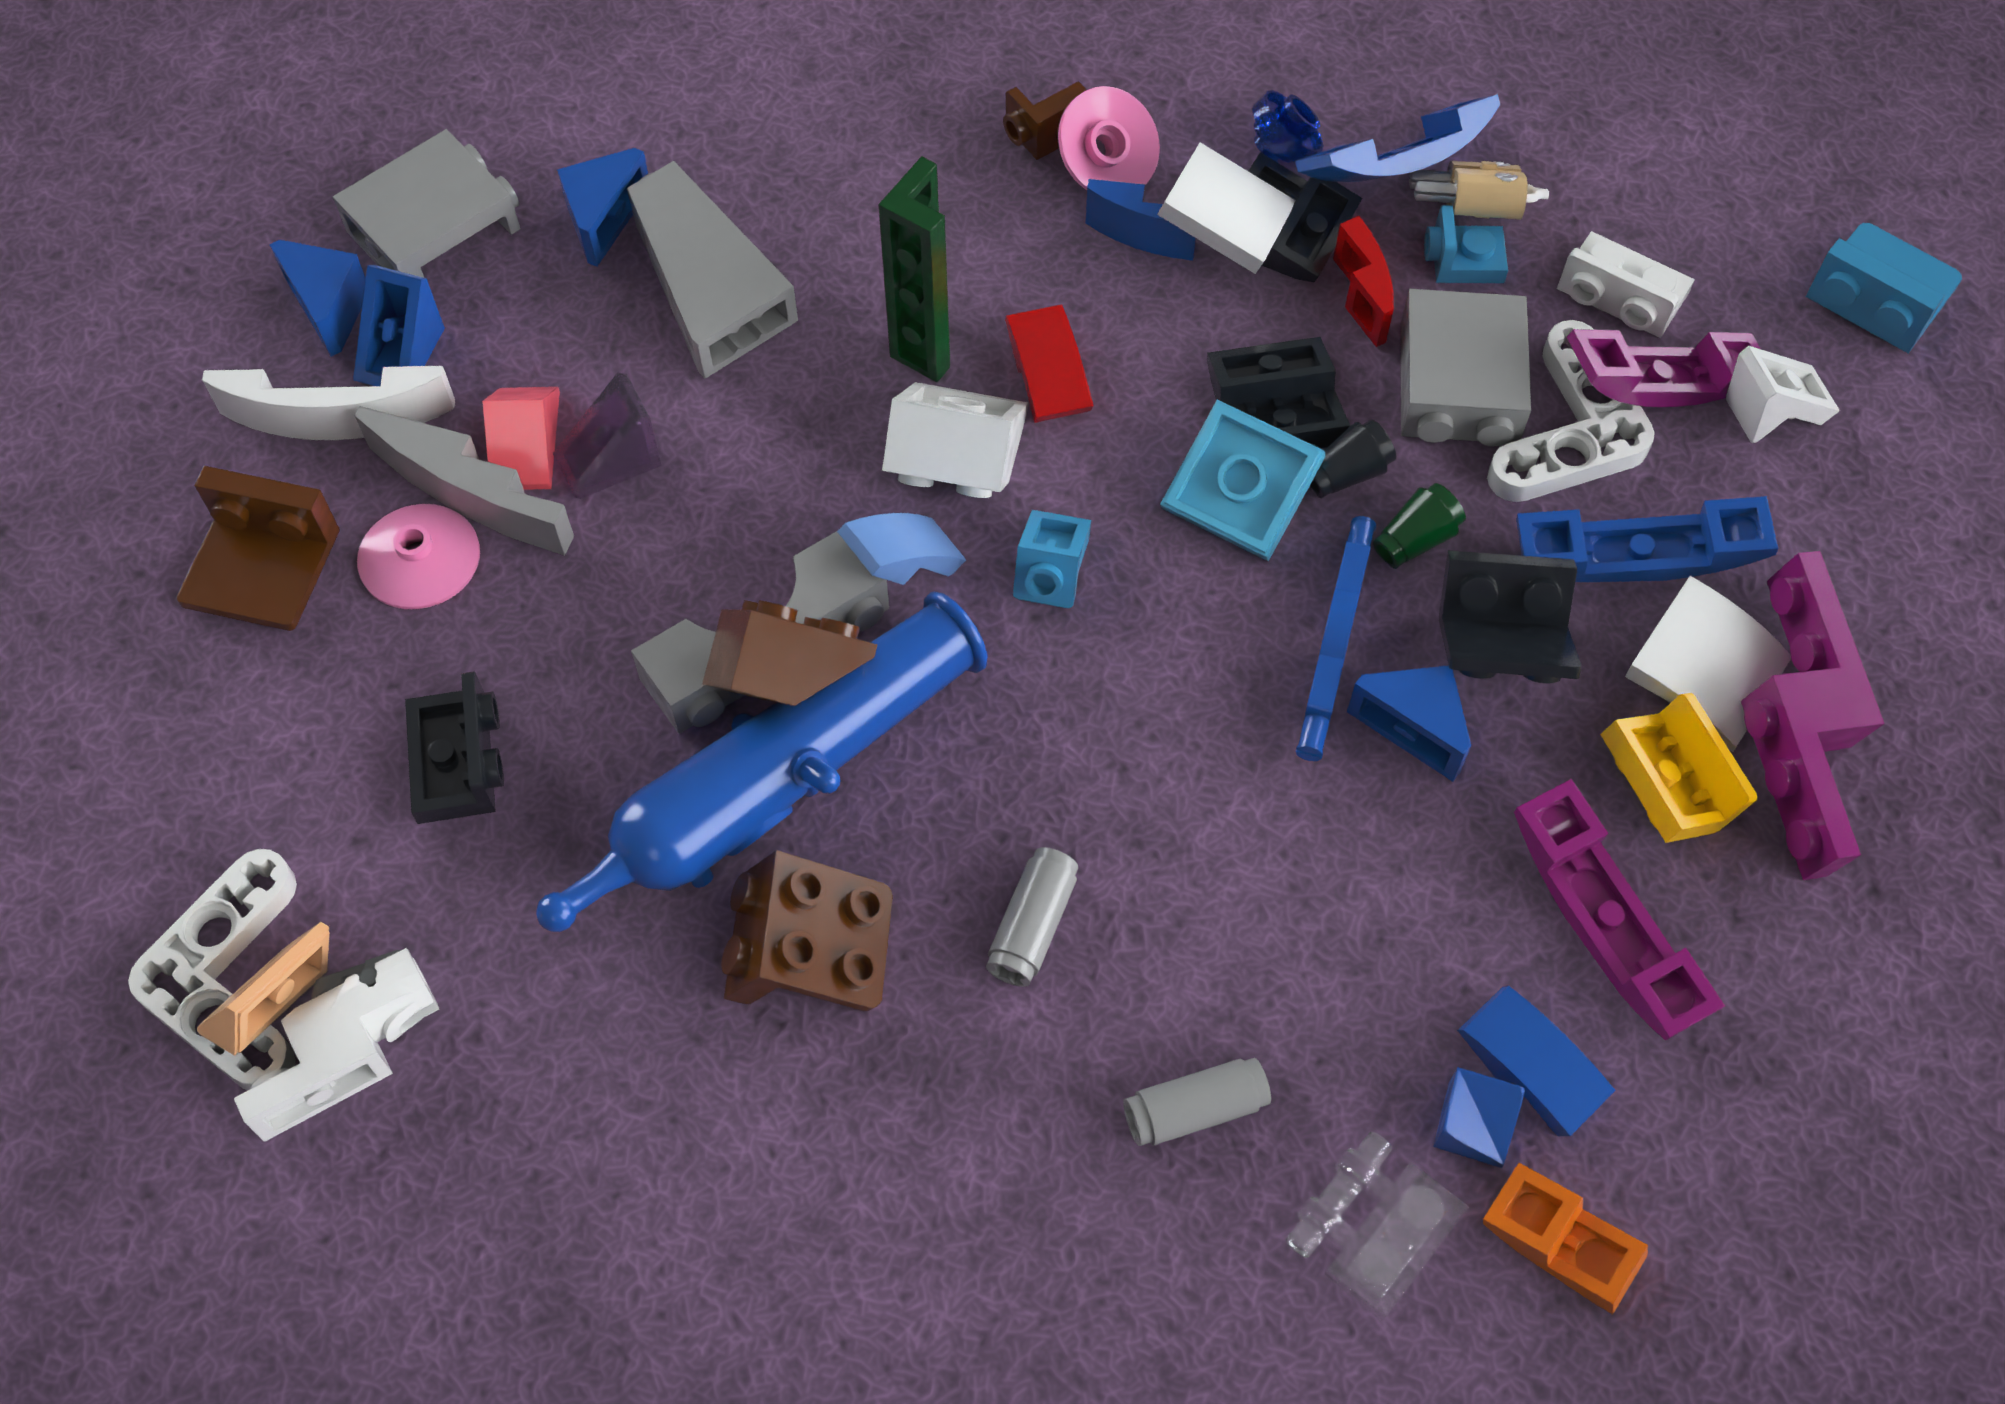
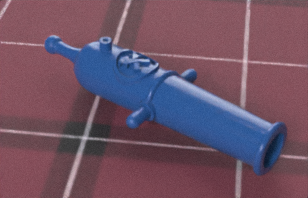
M931 592L924 598L922 610L870 642L878 645L875 657L796 706L775 703L754 717L747 713L738 714L732 721L731 732L644 786L624 802L615 812L608 834L611 851L590 873L563 892H552L545 895L538 902L536 915L539 924L548 931L562 932L575 922L579 912L606 893L630 883L650 889L666 891L674 890L689 882L696 888L708 885L714 877L710 867L726 855H737L793 812L791 805L801 797H812L819 791L828 794L835 792L841 782L840 775L836 770L965 671L978 673L985 669L988 654L984 641L973 621L956 601L944 593Z

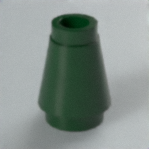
M1434 483L1428 489L1418 488L1384 528L1381 535L1373 540L1374 549L1391 568L1397 569L1403 563H1407L1457 536L1459 533L1458 526L1466 520L1464 509L1457 498L1441 484Z

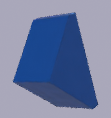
M631 148L557 169L566 206L587 263L598 267L633 215L627 188L648 174L644 151Z
M278 240L269 244L287 284L329 355L332 357L342 352L363 303L366 276L357 254L285 240Z
M367 265L353 376L354 381L381 386L383 367L425 366L445 329L427 278L377 265Z
M1449 665L1363 674L1355 683L1347 713L1454 782L1462 770L1471 748V742L1454 673L1449 668Z

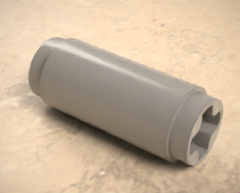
M1041 847L1036 849L1032 858L1028 859L988 952L989 960L986 968L996 978L1011 985L1026 987L1030 985L1033 976L1038 974L1077 881L1075 875L1078 870V864L1067 854L1052 848Z
M1240 1058L1136 1091L1135 1096L1123 1100V1106L1130 1132L1138 1146L1148 1143L1157 1145L1256 1113L1260 1107L1271 1103V1092L1260 1062L1256 1058L1245 1061Z

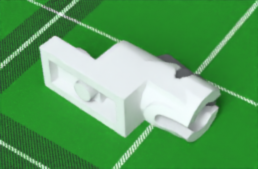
M407 948L368 959L363 964L317 979L314 984L312 999L294 1008L281 1020L300 1064L290 1069L280 1068L262 1075L252 1084L250 1090L234 1098L243 1121L264 1142L393 1074L378 1042L384 1038L388 1042H393L424 1017L439 1010V1006L419 966Z

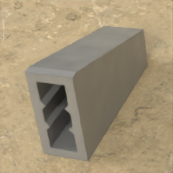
M675 161L653 173L645 175L638 182L627 188L635 225L696 368L704 379L798 321L794 286Z

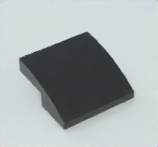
M1260 152L1248 172L1296 200L1276 241L1261 266L1294 279L1314 283L1336 247L1340 224L1353 217L1363 198L1338 182L1312 177L1306 181Z
M1321 337L1207 352V364L1216 400L1218 399L1318 448L1328 447L1350 427V423L1335 392L1336 370Z

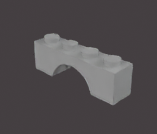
M837 531L793 556L796 583L786 607L798 610L795 622L803 624L805 617L818 620L828 618L860 627L859 632L874 626L882 618L884 611L889 609L887 580L872 576ZM687 619L631 650L640 681L678 734L693 725L695 727H703L712 723L723 713L725 706L744 696L702 684L716 632L702 628Z

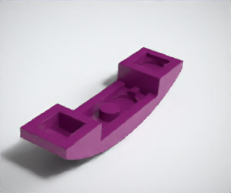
M1573 329L1567 336L1591 385L1611 399L1645 407L1691 406L1724 399L1728 392L1739 353L1748 346L1761 349L1752 333L1708 332L1696 347L1628 346L1620 330Z
M1572 779L1515 809L1514 814L1529 852L1562 914L1619 994L1657 1034L1666 1041L1725 1007V1004L1687 948L1675 953L1601 843L1609 833Z

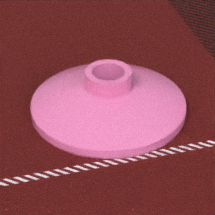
M1095 87L1075 97L1066 107L1061 117L1058 131L1060 154L1070 175L1085 190H1087L1088 179L1145 185L1149 182L1159 160V136L1151 115L1134 96L1114 87ZM1096 139L1104 144L1105 156L1099 151Z
M436 504L410 505L387 514L377 521L366 533L358 551V573L368 592L380 602L401 609L428 608L449 600L469 583L479 563L480 544L470 522L458 512ZM422 542V544L415 549H406V547L413 543Z

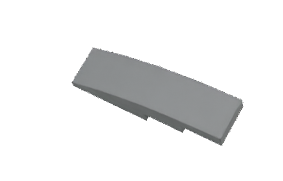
M359 406L355 418L369 449L408 482L450 509L510 538L565 556L574 538V534L564 504L525 494L517 470L479 460L470 435Z

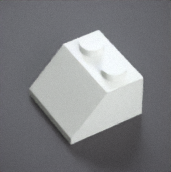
M915 382L892 399L882 471L898 473V481L907 485L931 487L935 480L957 484L956 491L960 494L977 498H989L992 496V491L1001 492L1009 483L1029 403Z

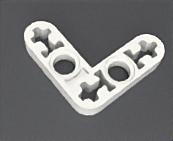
M1568 320L1554 325L1548 334L1542 355L1546 367L1578 422L1507 443L1496 451L1488 470L1487 480L1492 491L1504 500L1512 502L1527 501L1634 468L1643 462L1654 440V430L1641 406L1619 402L1614 399L1608 403H1595L1587 399L1583 394V388L1593 385H1591L1567 336L1573 329L1594 330L1584 322ZM1567 343L1569 348L1562 350V344ZM1615 433H1619L1623 438L1612 442ZM1634 438V445L1629 446L1628 442L1624 439ZM1561 447L1575 448L1583 454L1586 463L1579 466L1566 465L1556 457L1555 450ZM1601 447H1605L1604 452L1601 455ZM1540 456L1541 464L1536 465L1538 457ZM1512 465L1517 472L1529 470L1526 479H1521L1516 472L1506 474L1507 466Z
M267 849L250 851L237 859L137 960L131 969L128 980L131 993L151 1014L247 1091L251 1089L252 1084L262 1075L276 1069H290L294 1067L296 1059L290 1044L272 1025H269L250 1044L261 1052L265 1053L268 1051L269 1056L273 1059L272 1064L263 1070L258 1066L252 1067L250 1061L242 1053L238 1052L234 1056L205 1037L197 1035L195 1025L197 1018L204 1010L223 1004L233 995L215 979L288 905L295 894L297 885L295 874L280 854ZM259 873L264 877L271 876L275 884L265 891L260 887L254 888L250 881ZM235 896L241 905L244 903L250 912L245 917H242L232 903L228 902L231 897ZM218 917L231 920L230 934L223 942L212 947L199 945L198 934L205 923ZM160 972L168 976L172 975L175 981L189 995L180 1004L166 990L156 987L152 982L156 975Z

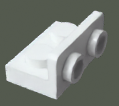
M1591 231L1580 249L1574 248L1568 256L1557 289L1569 294L1580 304L1592 305L1621 319L1627 326L1635 330H1644L1661 338L1689 294L1695 279Z

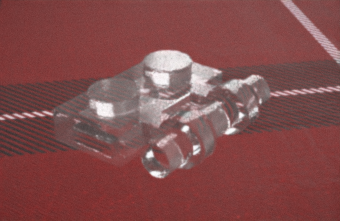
M1369 1132L1357 1149L1348 1148L1336 1162L1335 1169L1338 1173L1319 1197L1310 1196L1299 1209L1297 1216L1300 1221L1288 1235L1286 1242L1296 1253L1305 1258H1309L1322 1240L1338 1251L1339 1255L1329 1266L1324 1276L1379 1321L1383 1322L1469 1206L1412 1162L1407 1165L1395 1182L1390 1180L1381 1172L1379 1166L1392 1151V1146L1381 1135ZM1361 1192L1376 1203L1377 1206L1356 1231L1343 1220L1341 1215L1358 1193Z

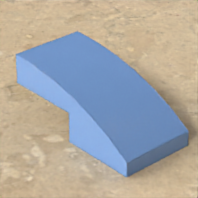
M888 513L863 517L844 523L837 531L872 576L902 585L919 568L950 576L966 561L965 557L933 518L919 514Z

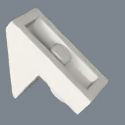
M1751 346L1746 347L1739 353L1726 395V401L1751 443H1757L1788 418H1796L1822 425L1840 411L1812 365Z

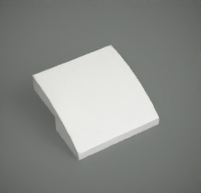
M1200 142L1157 215L1256 274L1276 241L1296 200Z
M1689 576L1633 661L1625 677L1670 703L1680 694L1693 693L1728 749L1734 752L1747 731L1741 701L1771 676L1782 674L1791 660V655L1774 636L1748 613L1717 591Z

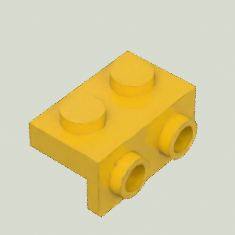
M1693 693L1680 694L1658 714L1615 720L1600 734L1612 753L1618 769L1627 778L1644 806L1650 822L1659 831L1665 843L1716 833L1757 800V793Z

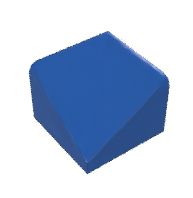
M1457 1067L1448 1083L1433 1147L1502 1168L1522 1106L1525 1089L1519 1085Z

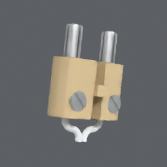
M1450 161L1447 171L1418 170L1411 172L1409 175V186L1411 189H1415L1414 197L1416 201L1443 202L1447 205H1453L1454 215L1521 220L1526 203L1536 202L1538 199H1548L1549 197L1548 189L1536 188L1527 184V177L1524 172H1521L1522 169L1519 165L1504 164V162Z

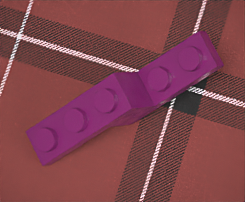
M1820 551L1796 554L1766 581L1770 590L1772 607L1779 615L1790 646L1792 662L1799 672L1773 675L1741 701L1746 728L1754 738L1765 770L1766 786L1776 801L1786 830L1788 849L1796 859L1803 880L1829 876L1861 856L1824 752L1851 748L1885 724Z

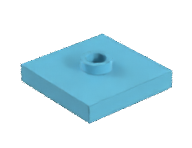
M1217 399L1160 506L1162 509L1269 561L1326 457L1325 451Z

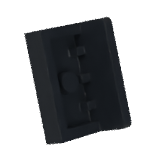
M475 671L461 673L462 691L405 699L411 813L417 824L496 812L494 788L504 786V771L499 749H491L490 731L500 728L499 711L494 692L483 691Z

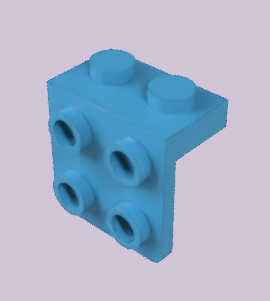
M1862 223L1847 241L1839 238L1828 251L1805 297L1909 354L1957 289L1962 280V275L1957 269L1870 223Z

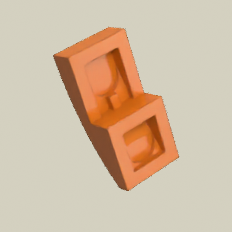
M1521 1163L1517 1164L1483 1218V1225L1515 1251L1612 1315L1648 1254L1647 1244L1583 1209V1197Z

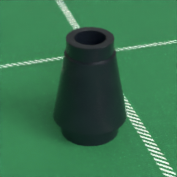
M1372 419L1364 424L1354 422L1324 450L1326 457L1310 487L1322 499L1330 493L1333 494L1385 474L1387 472V465L1396 460V451L1391 439L1382 426Z

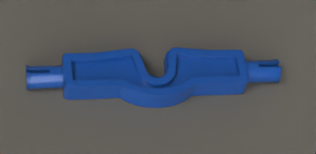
M1356 516L1351 520V528L1331 602L1301 735L1295 751L1298 757L1307 761H1319L1323 756V747L1371 549V542L1377 526L1374 520L1366 516Z

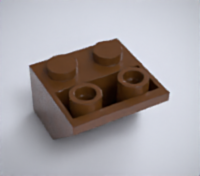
M744 600L741 610H721L702 684L765 701L796 706L873 659L878 645L857 639L860 630L858 626L828 618L818 620L805 617L804 623L800 624L795 622L798 612L796 609L759 600L756 603Z

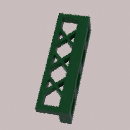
M921 156L878 204L890 357L938 383L950 368L945 215L939 213L937 164Z

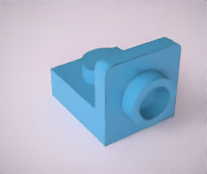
M1441 205L1436 225L1426 228L1424 239L1425 260L1434 261L1436 283H1504L1508 273L1503 226H1455L1453 205Z
M1038 510L1031 511L1017 549L1013 596L1016 599L1063 608H1071L1073 606L1076 596L1078 572L1089 542L1091 520Z

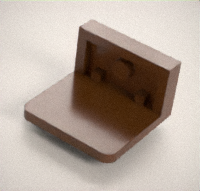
M778 850L746 872L740 874L734 884L730 899L731 909L736 912L733 936L729 939L724 949L721 963L722 972L727 975L724 999L741 1004H751L771 991L782 988L861 1011H869L877 1007L881 1003L883 996L893 894L889 886L873 879Z

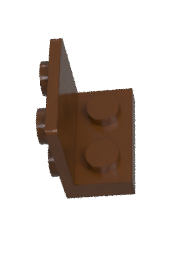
M204 466L194 486L214 520L177 595L179 604L185 609L287 631L294 630L340 532L321 490Z

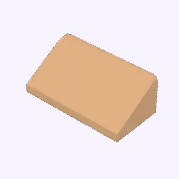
M320 922L283 948L197 1026L198 1033L234 1056L238 1052L241 1053L302 996L317 979L327 972L329 926Z

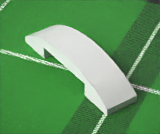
M443 366L383 367L381 386L273 388L264 369L204 370L202 378L220 414L255 430L299 439L344 440L364 438L355 418L359 406L422 423L453 410L455 406V397Z

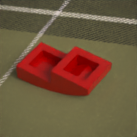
M1359 215L1340 224L1333 260L1350 280L1345 308L1375 347L1386 343L1394 311V291L1387 262L1380 246Z
M1060 304L1007 315L1005 321L1018 372L1023 375L1034 423L1091 411L1094 405L1089 385L1063 305Z

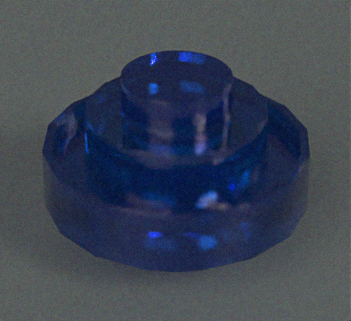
M1269 90L1253 104L1254 129L1257 134L1254 137V142L1260 152L1276 162L1280 159L1287 163L1322 152L1324 144L1318 132L1320 121L1314 111L1302 99L1293 94L1286 97L1277 91Z

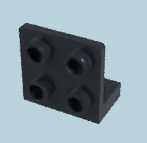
M1448 550L1439 611V624L1449 668L1458 670L1468 677L1479 679L1494 677L1496 673L1523 675L1528 680L1546 684L1556 683L1561 678L1579 679L1582 665L1568 628L1578 569L1574 559Z

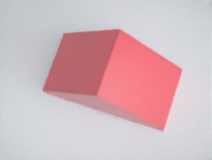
M558 387L499 388L482 401L488 462L516 469L524 490L552 488L560 395Z

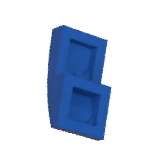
M1088 179L1085 222L1087 225L1133 248L1157 255L1193 261L1196 238L1157 215L1163 204L1143 202L1145 184Z
M1510 986L1502 987L1457 1030L1496 1079L1514 1083L1525 1089L1524 1097L1558 1137L1571 1136L1616 1091L1595 1065L1555 1024Z

